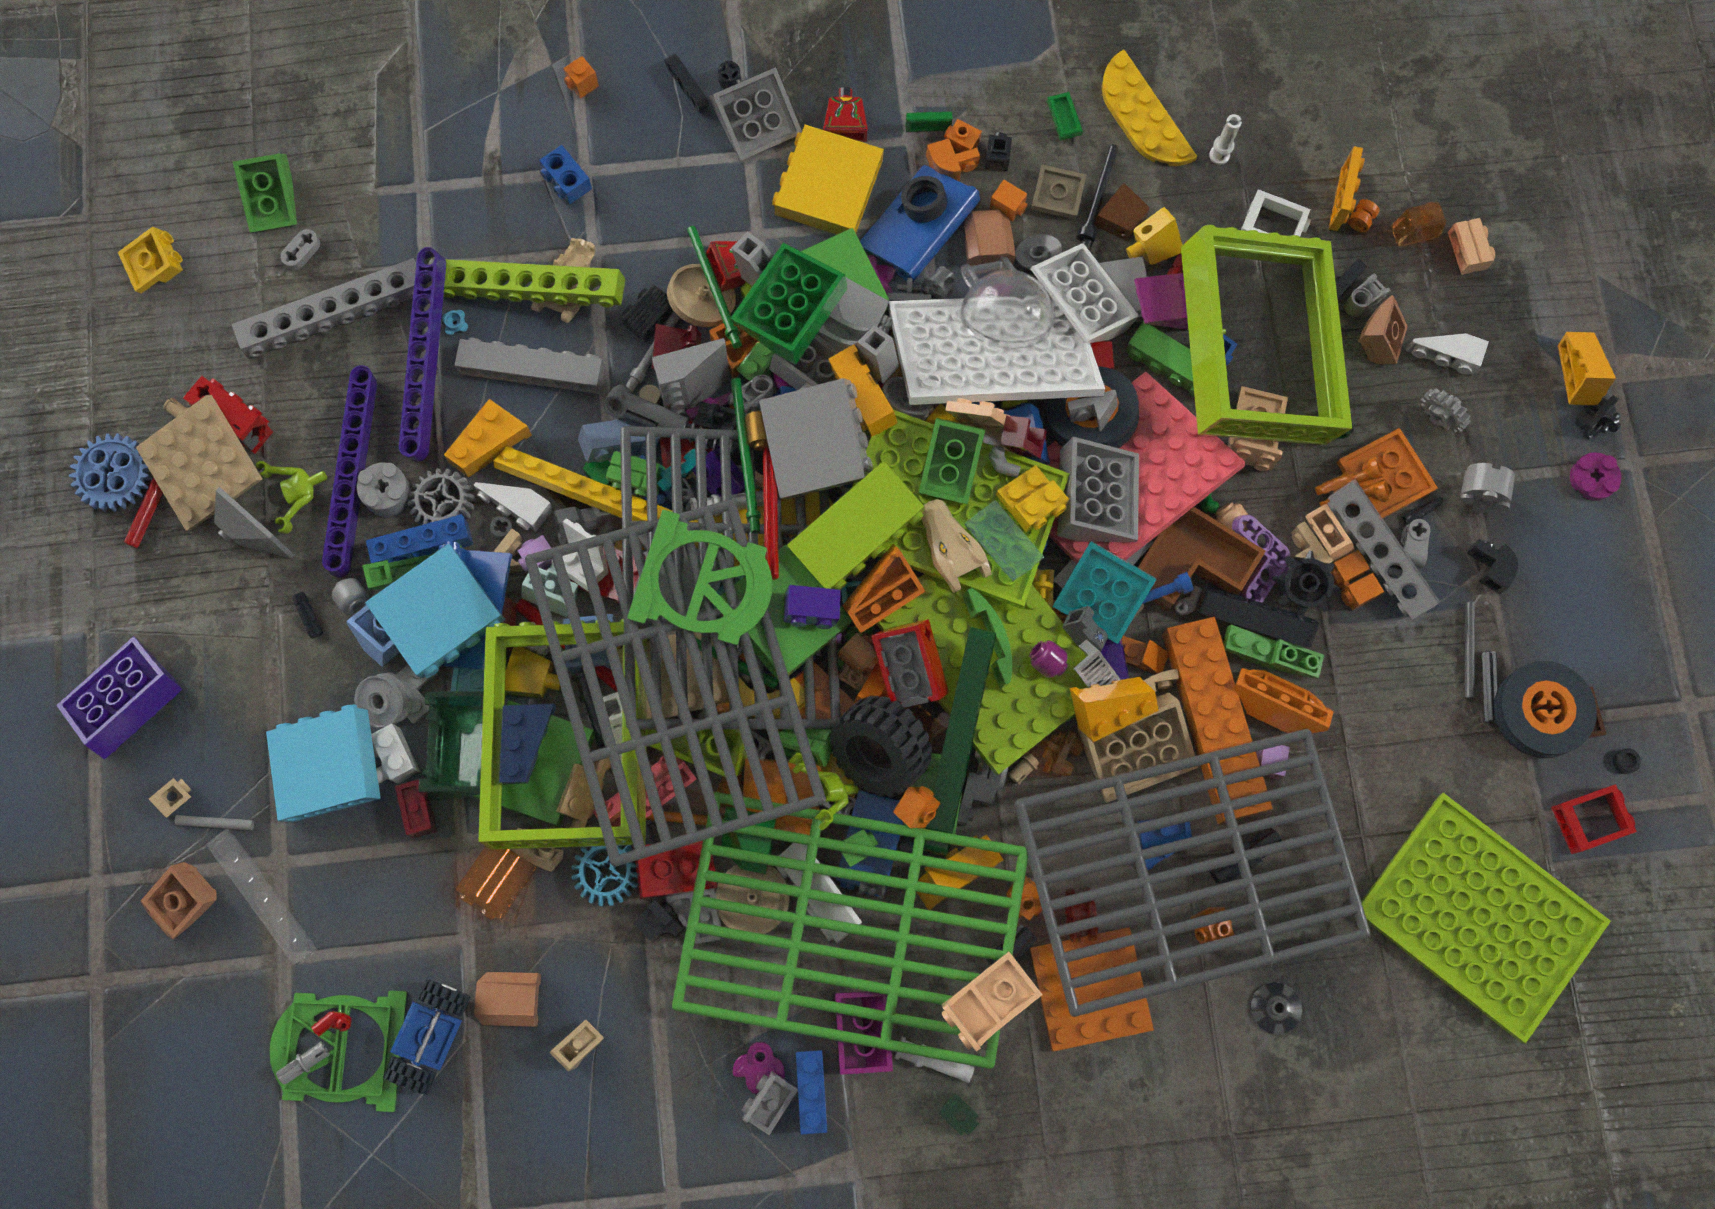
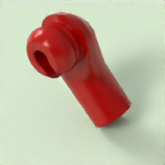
M330 1011L312 1025L311 1028L320 1037L329 1028L339 1029L342 1032L347 1031L351 1026L352 1020L346 1013Z

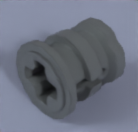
M860 882L858 894H863L864 892L869 893V896L877 894L883 900L886 886Z

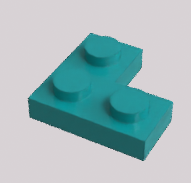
M695 448L684 456L686 461L681 465V479H686L696 466ZM669 466L661 473L662 479L657 483L663 491L672 489L671 466Z

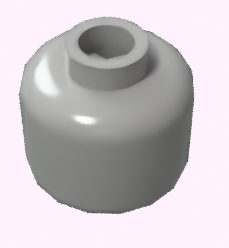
M355 578L340 580L332 591V599L343 613L355 615L365 607V602L370 598L368 591Z

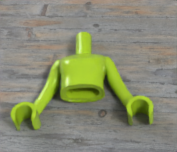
M258 461L256 468L263 469L265 467L264 471L259 473L263 478H269L272 474L292 475L289 479L280 482L283 495L287 503L292 505V507L283 518L278 517L275 520L277 525L284 523V527L279 529L278 532L288 534L293 528L290 522L291 518L300 508L313 499V486L327 480V475L324 471L309 476L301 468L275 467L264 461Z
M796 753L789 760V763L796 765L793 768V772L799 773L801 771L807 774L802 754ZM818 771L826 802L831 801L835 803L828 810L823 809L814 817L822 822L819 825V829L824 830L833 821V815L848 804V794H857L859 788L854 784H844L840 777L833 772Z

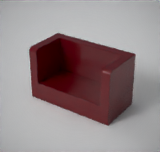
M1006 415L1000 445L1017 455L1041 459L1046 430L1029 427L1031 421L1028 418Z
M418 779L395 786L406 835L411 838H418L438 832L427 784Z

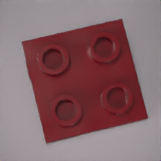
M656 324L653 357L700 345L702 333L694 325L688 326V329L685 330Z

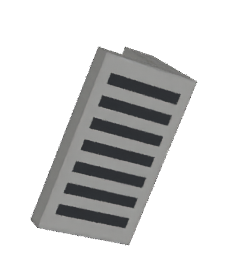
M1087 639L1079 645L1087 657L1073 669L1088 688L1093 684L1103 686L1111 684L1112 681L1121 680L1101 652Z

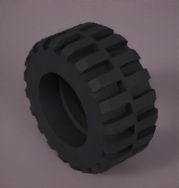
M868 696L858 700L833 725L830 745H832L833 757L837 758L836 764L839 768L843 769L844 775L848 779L850 778L855 782L854 785L858 788L866 789L865 792L869 794L876 793L879 797H895L905 793L908 787H911L927 770L931 762L932 748L931 742H928L929 735L927 730H923V724L920 719H916L909 708L905 709L902 707V703L898 701L892 702L888 697Z

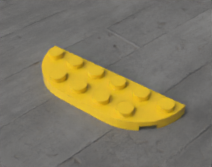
M1125 50L1120 51L1111 59L1106 67L1102 81V95L1107 108L1127 138L1142 156L1152 162L1156 160L1167 163L1168 166H1182L1196 161V153Z

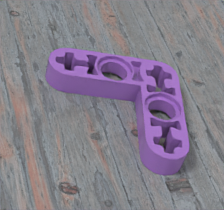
M1240 515L1232 522V530L1257 546H1259L1257 538L1260 534L1266 540L1265 545L1262 547L1266 552L1240 592V596L1251 599L1252 594L1250 591L1254 590L1253 595L1255 598L1252 600L1263 602L1276 583L1272 580L1273 576L1282 574L1286 568L1284 558L1287 555L1291 557L1289 549L1253 516ZM1247 521L1248 523L1246 524V528L1248 530H1243L1244 525L1242 524V522ZM1263 569H1267L1269 572V579L1266 582L1261 578Z

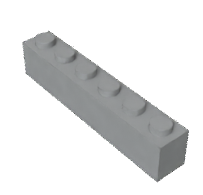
M477 338L460 339L454 365L461 375L600 394L605 369L602 359L592 354L579 356L570 351L558 353L552 352L548 348H538L536 350L529 349L521 344L508 346L499 341L486 343Z

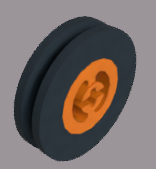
M1098 366L1105 392L1116 390L1118 403L1117 408L1102 431L1099 430L1095 416L1090 417L1086 421L1071 422L1067 402L1085 397L1048 398L1046 401L1048 427L1058 444L1063 447L1072 437H1077L1115 448L1123 446L1132 437L1139 422L1138 395L1127 377L1116 370Z
M1537 661L1519 668L1503 680L1494 699V715L1500 732L1514 748L1532 757L1554 758L1573 751L1589 738L1596 723V702L1590 687L1578 673L1557 662ZM1535 697L1536 701L1531 704L1532 698ZM1542 707V709H1539L1536 712L1532 713V710ZM1555 707L1558 708V709H1555V710H1553V711H1551V712H1549V713H1548V711H1547V710H1551V709H1553V708H1555ZM1558 716V720L1555 723L1554 718Z

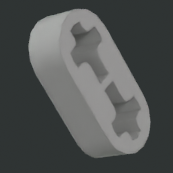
M310 229L302 230L285 247L280 258L287 269L291 271L299 270L320 247V240L317 234ZM305 239H308V240H311V239H312L313 242H312L311 244H309V243H304V240H305ZM290 256H292V257H295V256H296V257H297V260H296V261H293V260H289L288 258H289Z

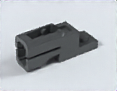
M632 492V495L641 498L639 495L634 494V492ZM593 506L581 510L577 507L555 510L554 512L556 532L560 545L569 544L563 526L565 519L580 524L590 535L598 536L621 529V517Z
M977 751L974 756V761L978 766L976 774L971 772L968 774L959 808L957 825L966 826L968 821H973L976 807L972 806V803L992 807L995 794L1002 790L1008 770L1006 768L996 776L990 769L987 779L989 766Z

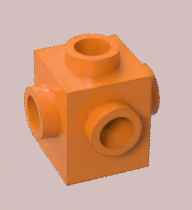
M1025 875L1019 918L1024 916L1030 921L1033 916H1037L1042 911L1035 882ZM1013 884L1008 889L1006 894L1009 898H1011Z
M1208 907L1191 916L1190 919L1224 911L1225 907ZM1231 920L1194 929L1195 937L1200 944L1235 935Z

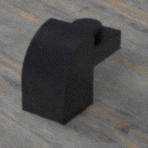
M1481 539L1477 540L1470 546L1467 554L1487 565L1479 582L1496 593L1501 594L1509 589L1518 572L1517 557L1514 551L1506 544L1497 550L1492 543Z

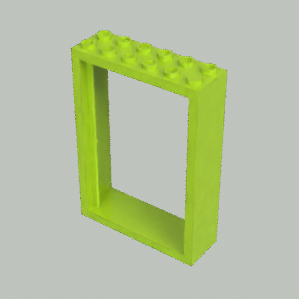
M1214 225L1203 226L1181 246L1198 435L1327 445L1351 430L1352 421L1331 241L1321 240L1320 238H1301L1298 235L1284 236L1279 235V233H1259L1257 230L1243 231L1237 230L1234 227L1218 228ZM1216 255L1302 265L1319 417L1230 409L1223 338L1226 329L1222 328Z
M621 619V622H611L608 620L613 637L624 634V619ZM581 620L587 644L603 640L597 620L595 623H585V621ZM553 621L560 645H577L571 623L560 624L557 621ZM522 622L519 626L496 623L494 627H486L479 842L491 850L606 846L600 827L501 830L502 784L499 783L502 712L505 704L506 647L549 646L544 625ZM646 638V639H643V640H642V644H643L644 651H645L646 658H647V638ZM623 645V673L625 677V657ZM635 658L636 718L647 719V695ZM622 708V742L631 740L629 729L626 727V719ZM640 730L641 736H646V730ZM635 750L622 754V767L644 844H646V788ZM621 802V826L612 827L617 846L634 845Z

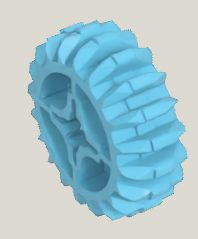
M623 845L617 846L619 854L632 850L630 845L626 846L623 850ZM592 846V849L589 851L585 847H581V851L585 855L583 858L575 855V859L581 863L580 865H572L571 868L579 871V873L572 875L571 878L572 880H580L574 886L576 890L585 888L580 894L582 898L591 894L588 902L593 904L598 897V905L603 907L605 899L608 900L609 906H614V897L622 903L624 902L621 896L623 892L629 897L632 895L627 888L629 885L633 888L638 887V884L632 881V878L638 879L637 872H633L636 869V863H626L627 872L625 877L617 872L616 866L611 865L609 856L603 862L591 860L595 855L607 851L606 846ZM606 865H610L609 869L617 877L612 875L608 877L606 875V878H603V873L596 866L606 868ZM587 867L596 872V884L593 889L586 878ZM610 881L622 883L613 891L601 892L602 888H605L606 884Z

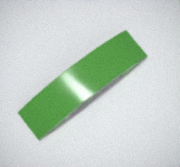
M433 554L391 563L385 560L362 565L368 590L385 589Z
M970 588L967 589L962 597L971 619L981 616L986 630L996 632L994 650L998 660L990 666L999 688L1002 689L1011 682L1012 654L1009 640L995 610L980 593Z

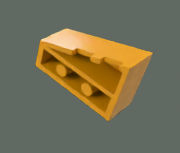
M1566 332L1558 344V350L1569 405H1598L1616 379L1595 333Z
M855 344L828 359L836 380L848 379L856 387L857 398H855L856 407L860 409L863 421L860 423L863 432L867 430L871 436H874L898 423L895 413L881 388L869 374L868 366L862 363Z
M489 399L446 451L444 456L450 465L467 477H470L493 462L494 458L506 446L513 448L512 446L524 438H529L532 434L525 423Z
M1140 677L1112 681L1111 684L1103 686L1093 684L1090 688L1084 689L1070 688L1078 728L1092 742L1159 711L1155 690Z
M987 834L980 838L990 840ZM969 847L961 851L955 848L948 853L947 857L944 856L947 860L994 868L1004 860L1000 853ZM926 867L924 869L927 873L918 881L961 889L980 876ZM917 892L928 910H931L947 898Z

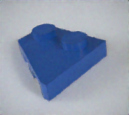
M1150 820L1137 821V823H1142ZM1190 821L1139 834L1141 849L1192 837ZM1173 853L1146 859L1147 870L1152 869L1154 865L1164 858H1168Z

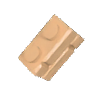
M1480 218L1457 222L1448 231L1462 275L1486 270L1494 262L1495 250L1492 246H1489L1487 240L1488 229L1485 225H1482Z
M1327 504L1305 516L1308 525L1333 560V563L1355 551L1352 541Z

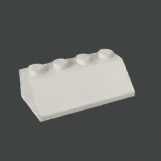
M793 843L779 856L805 861L807 845ZM776 866L784 879L789 876L794 883L793 886L800 887L803 871ZM813 873L810 889L842 894L829 876ZM808 899L809 906H807V911L810 916L862 924V921L852 907ZM821 928L829 942L834 939L838 943L849 935V933Z

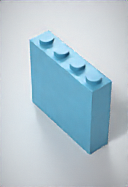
M450 544L441 548L365 602L411 669L420 678H429L439 671L438 667L443 663L454 661L460 656V651L466 647L471 648L481 641L480 637L486 634V627H494V624L505 620Z
M354 704L341 707V711L319 713L320 717L300 718L298 723L276 725V729L266 732L278 821L296 822L381 799L368 710L357 708V705Z

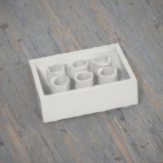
M1084 243L1034 265L1030 269L1086 343L1111 340L1125 333L1139 316Z

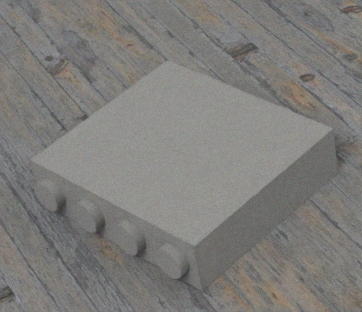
M842 378L759 400L780 499H792L860 482L873 470L870 457H867L865 449L868 447L867 437L864 432L862 433L860 423L863 421L860 409L856 407L855 398H857V390L854 383H851L850 380Z

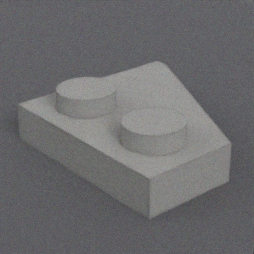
M716 889L704 890L703 896L717 899ZM693 892L667 896L666 901L679 916L678 918L683 926L687 928ZM701 907L698 922L721 926L719 911L717 909ZM696 933L695 937L696 944L723 940L722 937Z

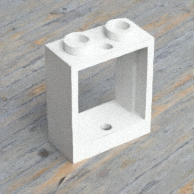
M1258 189L1241 230H1257L1259 233H1267L1253 227L1261 207L1298 220L1299 222L1293 235L1301 236L1302 232L1306 233L1311 219L1308 218L1311 209Z

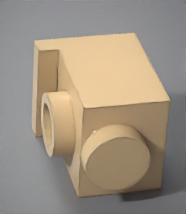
M173 778L152 795L149 800L167 818L191 798L188 794L191 788L182 779L177 782ZM173 791L177 793V799L175 801H169L167 799V794L169 792Z

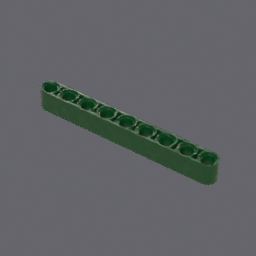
M970 627L933 792V797L940 802V805L936 809L935 817L928 822L925 829L953 834L996 640V632ZM925 840L923 851L947 857L950 844Z

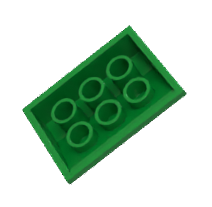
M782 243L730 320L773 353L796 365L848 289L845 274Z

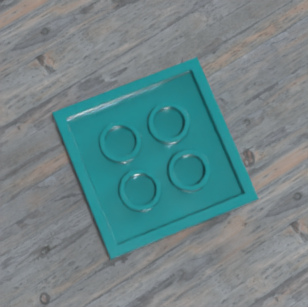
M1090 541L1053 607L1068 615L1072 610L1090 606L1094 612L1092 619L1098 627L1106 631L1108 639L1118 644L1157 578Z

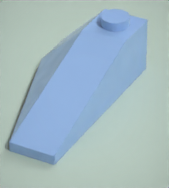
M367 605L347 620V625L363 650L380 666L383 667L399 653V650Z

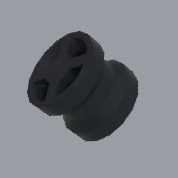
M725 61L718 67V80L723 89L741 82L740 67L733 61Z

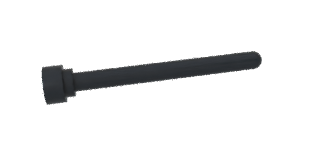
M1115 144L1109 146L1086 223L1078 230L1076 238L1080 242L1083 238L1090 239L1093 243L1095 241L1097 231L1094 225L1118 151V147Z

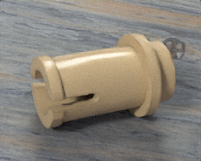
M174 398L168 399L163 406L164 411L170 413L175 418L188 409Z
M1030 753L1026 756L1023 755L1022 760L1008 773V776L1017 785H1020L1033 770L1036 771L1038 769L1039 762Z

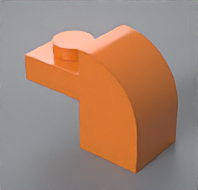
M948 138L928 144L926 158L930 167L935 171L960 181L961 172H970L978 167L980 154L977 148L955 154Z

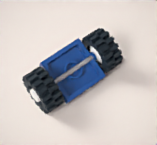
M429 979L426 980L418 999L434 1006V1008L412 1002L390 1051L410 1061L392 1056L383 1075L384 1079L398 1086L428 1095L436 1073L420 1065L423 1064L437 1070L441 1069L462 1020L445 1014L444 1011L462 1017L470 1000L469 995Z

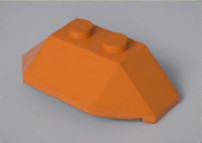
M1244 668L1240 670L1235 689L1248 715L1286 733L1309 729L1311 733L1328 731L1333 711L1330 708H1326L1323 702L1313 693L1266 670H1247Z

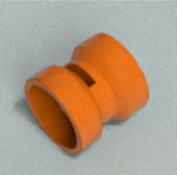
M1360 200L1355 207L1356 212L1350 215L1348 224L1356 231L1367 232L1372 225V220L1380 212L1379 207L1370 200Z

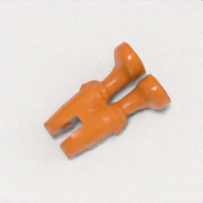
M1377 457L1368 460L1367 467L1363 471L1356 474L1354 472H1343L1341 476L1328 480L1314 488L1316 495L1328 494L1330 491H1337L1354 479L1359 484L1368 480L1382 478L1384 473ZM1385 479L1362 487L1367 497H1378L1381 502L1390 500L1389 489ZM1329 498L1319 502L1320 507L1325 504L1328 505V502H1330Z

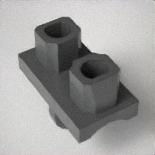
M907 278V285L898 284V291L907 293H888L889 301L931 300V294H912V292H921V285H912V278Z

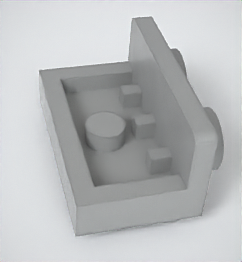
M771 1071L769 1076L765 1074L762 1076L756 1086L759 1092L754 1099L749 1097L741 1110L745 1113L742 1119L744 1122H750L768 1135H770L798 1091L796 1086Z

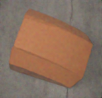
M1001 210L972 211L963 221L967 267L1014 264L1015 249L1009 218Z
M1393 295L1389 296L1375 310L1367 321L1358 340L1368 356L1367 360L1378 365L1397 364L1408 327Z
M182 862L171 865L142 898L141 903L162 931L171 939H175L217 900L216 890L203 878L196 867Z
M486 972L476 984L474 1015L482 1025L538 1027L537 1008L541 974Z

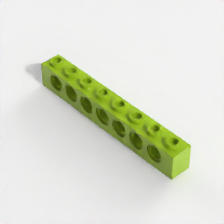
M445 259L446 274L443 297L454 298V296H463L468 299L485 297L493 301H498L499 298L513 302L531 300L535 303L552 301L560 305H566L569 302L581 306L599 304L607 308L613 307V305L621 306L626 279L619 269ZM532 282L528 287H525L527 283ZM555 283L553 287L548 288L550 284ZM578 284L575 289L570 290L573 285ZM600 286L598 290L593 291L595 287Z

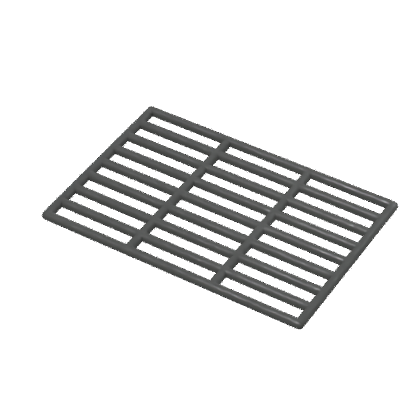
M623 426L620 429L622 529L657 520L655 437L670 438L672 512L682 513L680 438L695 439L697 508L707 506L705 439H720L722 502L732 500L730 440H738L737 430ZM630 436L645 437L647 521H632ZM750 447L751 462H752L753 477H754L755 492H756L755 455H754V448ZM777 487L779 550L783 547L782 534L798 536L809 525H806L805 495L795 498L796 525L782 524L781 499ZM829 489L819 492L820 516L830 508ZM728 511L722 512L723 523H715L717 531L733 539L734 531ZM703 518L698 519V522H688L690 530H706ZM747 520V524L742 523L745 534H748V542L758 545V534H764V524H760V533L752 534L749 520ZM653 531L648 533V552L654 537ZM627 538L622 540L623 579L630 603L632 604L634 598L633 554ZM698 542L701 567L709 545L705 542ZM680 546L673 551L674 567L685 601L684 548ZM724 549L728 567H734V555ZM702 603L700 606V612H704ZM648 618L645 624L636 622L638 629L654 626L652 620ZM624 620V634H625V633H628V630H627L626 623H625V620ZM682 629L676 630V665L688 704L686 641ZM701 633L702 662L713 695L712 637L710 633ZM657 636L650 637L651 675L662 709L661 649ZM837 637L827 644L831 719H816L813 656L803 664L806 719H802L805 729H832L833 725L841 717ZM629 643L624 645L625 680L636 715L635 654L632 644ZM727 643V654L739 691L737 645ZM755 655L764 683L763 663ZM779 682V697H780V696H784V695H783V692H782V689H781V685H780V682ZM754 689V704H756L758 699ZM729 697V711H732L733 707ZM703 702L704 719H705V718H708V715H707V712H706V709H705V705H704V702ZM787 706L780 707V719H775L777 729H794ZM679 711L678 719H665L667 729L683 725ZM762 713L756 714L755 719H747L750 729H766ZM653 716L652 719H637L640 730H656ZM692 719L693 722L698 721V720H701V719ZM737 721L721 725L722 729H739Z
M727 500L679 513L678 521L688 524L689 521L703 518L706 530L718 533L713 515L728 511L737 543L742 547L747 546L748 541L734 500ZM659 519L528 554L525 557L612 866H620L819 806L826 802L824 790L768 608L761 618V623L784 696L768 699L749 633L747 632L740 636L739 640L758 703L743 707L723 641L718 640V633H710L733 707L732 711L719 715L694 632L679 628L669 621L664 623L662 616H659L657 621L652 620L654 626L638 630L635 621L627 619L631 603L613 542L628 538L639 577H641L646 561L638 535L652 531L655 534ZM694 543L685 544L695 583H697L701 571L697 550ZM601 545L604 547L628 633L613 637L588 552V549ZM720 547L715 559L718 570L729 568L723 548ZM578 552L603 639L587 644L562 557ZM669 554L663 561V567L676 611L686 617V604L671 554ZM550 559L553 560L577 644L576 648L565 651L561 650L537 565L539 562ZM732 578L724 579L722 583L728 605L735 610L742 601L738 600ZM704 595L702 600L704 612L698 613L697 620L712 621L723 617V614L717 608H714L712 602ZM678 629L683 631L708 718L695 722L692 721L667 636V632ZM657 636L683 724L667 729L642 644L643 639ZM629 643L633 647L657 733L643 737L641 736L616 649L618 646ZM606 650L631 736V740L616 744L590 655ZM579 657L581 658L606 746L591 752L565 661ZM784 706L788 708L814 796L802 800L798 799L772 713L773 709ZM762 713L789 802L775 808L771 801L747 721V717ZM732 721H737L763 808L762 812L752 815L747 813L721 726ZM708 728L712 729L738 819L722 823L696 732ZM686 735L712 823V827L697 831L671 743V739ZM657 743L661 744L687 833L672 839L645 747ZM633 750L636 753L661 842L649 846L644 844L619 754ZM605 758L610 760L635 850L619 854L593 763Z
M1309 729L1090 781L1015 801V809L1070 1015L1073 1017L1370 937V929L1314 739ZM1301 740L1304 742L1307 755L1223 775L1220 760ZM1207 763L1210 764L1213 775L1211 779L1139 797L1127 798L1124 787L1126 783ZM1302 766H1311L1314 780L1230 800L1226 785ZM1114 787L1118 802L1033 823L1029 821L1026 809L1028 807ZM1214 788L1217 789L1220 799L1218 804L1138 824L1134 823L1131 812L1133 808ZM1318 790L1322 803L1320 805L1237 825L1233 810ZM1121 812L1125 827L1038 849L1036 847L1033 833ZM1224 813L1228 828L1141 849L1138 834ZM1325 814L1329 827L1327 830L1249 850L1244 849L1241 835ZM1128 837L1131 853L1048 874L1043 873L1040 862L1042 858ZM1231 838L1235 852L1233 854L1151 875L1148 874L1145 863L1146 859ZM1330 839L1333 841L1336 851L1334 855L1253 876L1251 874L1248 860ZM1135 863L1139 878L1050 900L1047 889L1048 884ZM1238 863L1242 879L1155 900L1152 885ZM1337 864L1340 865L1344 878L1342 880L1259 901L1255 888L1257 885ZM1142 888L1145 904L1057 926L1054 910ZM1241 889L1246 891L1249 901L1247 905L1166 926L1162 925L1159 914L1160 910ZM1347 889L1351 902L1350 905L1266 926L1262 911ZM1149 914L1152 925L1151 930L1064 952L1060 936ZM1250 914L1253 916L1256 930L1173 952L1169 951L1166 940L1167 936ZM1350 915L1355 916L1359 930L1277 952L1273 951L1270 940L1271 936ZM1156 939L1160 954L1158 956L1071 978L1068 962ZM1260 940L1264 954L1262 956L1180 978L1176 976L1173 962ZM1163 965L1167 980L1165 982L1078 1005L1075 988Z

